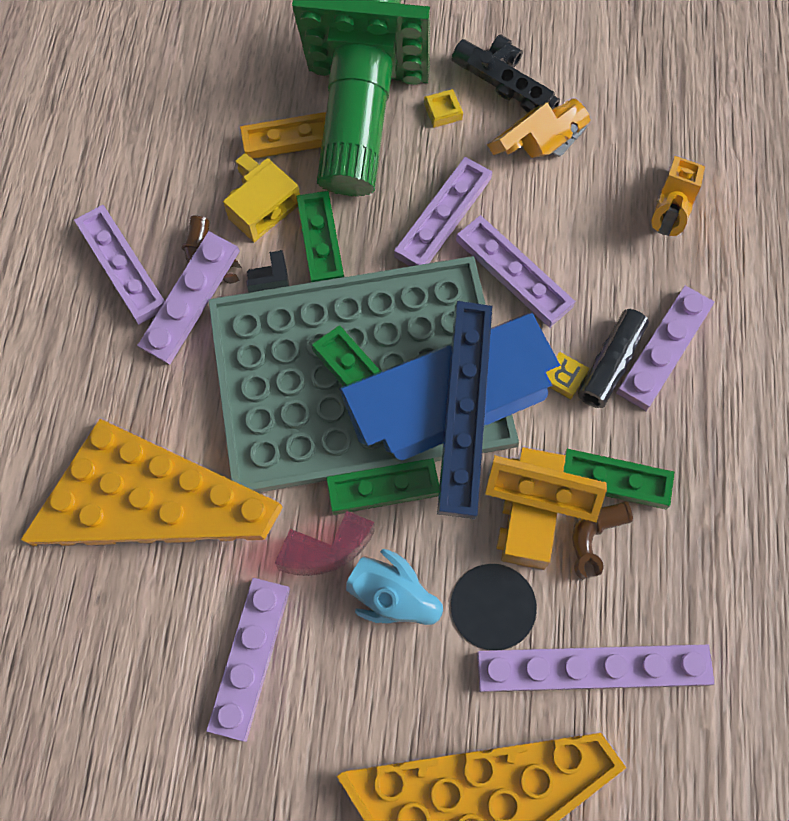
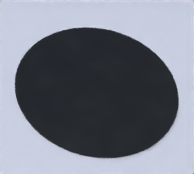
M484 564L469 570L460 578L452 594L451 613L458 631L467 641L486 650H505L520 643L530 633L536 620L537 603L532 587L519 572L501 564Z

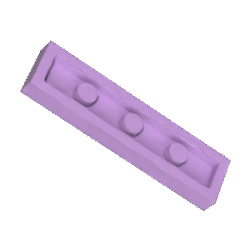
M464 157L394 250V257L409 266L430 263L489 183L492 171Z
M101 205L74 220L138 325L156 316L165 301L105 206Z
M481 215L457 234L456 241L549 328L574 307L576 302Z
M208 231L137 346L170 365L207 306L209 299H211L239 254V248Z
M685 285L616 394L647 411L715 302Z
M252 578L206 730L207 732L247 742L290 592L288 586Z

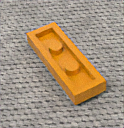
M326 112L240 126L244 152L254 159L319 148L322 145Z
M494 455L485 495L597 522L607 491V483Z

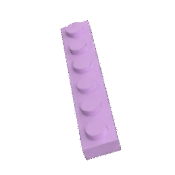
M709 644L477 652L479 692L710 686L715 684Z

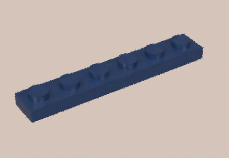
M457 301L455 305L437 515L475 519L478 516L493 307L491 305Z

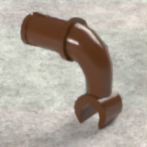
M196 215L190 217L186 243L182 244V250L185 251L188 263L209 231L210 221L206 217ZM235 259L231 267L242 268ZM226 273L223 278L229 284L240 281L237 275L232 273Z
M628 502L601 507L597 522L579 518L575 523L572 540L578 559L575 562L574 570L580 579L584 580L587 578L584 570L586 562L593 565L596 576L602 574L604 565L602 559L598 555L593 554L594 535L602 534L604 529L633 522V514Z

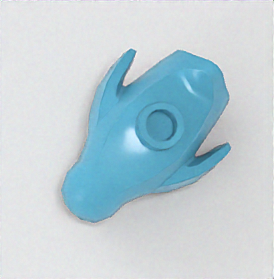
M382 549L380 551L382 555L393 565L367 556H363L359 560L347 580L346 591L372 610L356 608L355 613L358 616L375 623L414 622L433 625L440 620L443 613V604L437 597L428 593L423 588L415 571L403 557L390 550Z

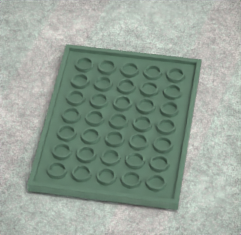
M474 256L209 299L231 480L261 493L327 481L328 476L434 458V462L442 461L443 444L408 459L399 460L393 453L386 451L383 440L369 446L359 442L339 390L343 385L312 351V344L340 325L380 371L451 344L454 310L457 301L486 305ZM512 414L484 425L482 453L518 447L519 440Z

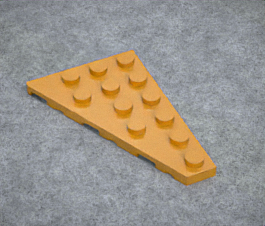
M99 419L21 540L33 547L37 546V544L71 546L77 543L106 545L116 544V542L137 541L142 544L155 541H164L166 543L195 542L196 540L219 539L220 541H233L242 538L247 541L265 540L283 507L279 502Z
M595 733L343 771L337 778L364 821H559L625 770L626 766L603 734Z

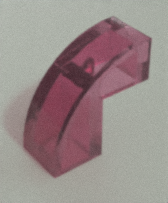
M346 511L332 545L290 529L275 561V565L279 571L300 576L320 575L334 571L346 565L361 553L375 532V524L371 520Z

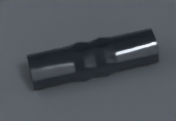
M634 309L622 311L578 391V397L587 405L594 408L605 407L619 379L625 373L627 364L632 360L634 351L649 325V320L643 313Z

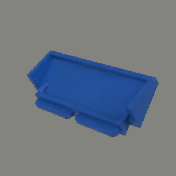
M533 313L524 314L491 328L484 425L544 401L548 396L547 388L553 386L546 372L561 365ZM452 343L339 388L359 442L369 446L383 440L386 451L393 453L399 460L408 459L443 444Z

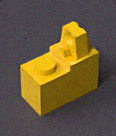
M244 153L236 160L238 172L243 176L241 179L243 185L232 190L223 203L228 219L248 238L256 242L298 207L296 195H300L298 184L270 159L266 158L262 163L258 164Z

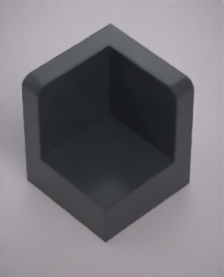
M283 250L269 252L271 266L249 269L247 271L248 280L246 283L249 293L289 286Z

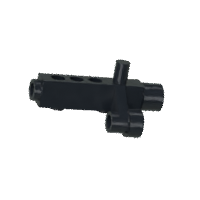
M502 34L498 35L489 51H484L466 39H462L456 45L451 58L452 62L467 71L470 70L474 75L495 86L496 93L506 100H510L512 97L521 102L520 106L526 112H530L532 109L547 102L551 109L559 106L560 99L555 96L554 91L514 68L519 63L523 50L512 45V40Z

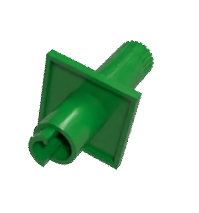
M293 0L292 8L308 70L321 76L329 75V95L317 184L324 190L344 196L359 197L370 195V193L372 194L375 191L385 109L389 98L391 80L404 81L410 85L428 83L430 6L401 4V0Z

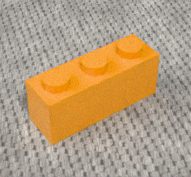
M522 447L518 459L512 458V460L563 472L566 455ZM504 499L502 514L508 515L506 528L500 527L496 549L502 550L501 561L545 570L551 560L557 512Z

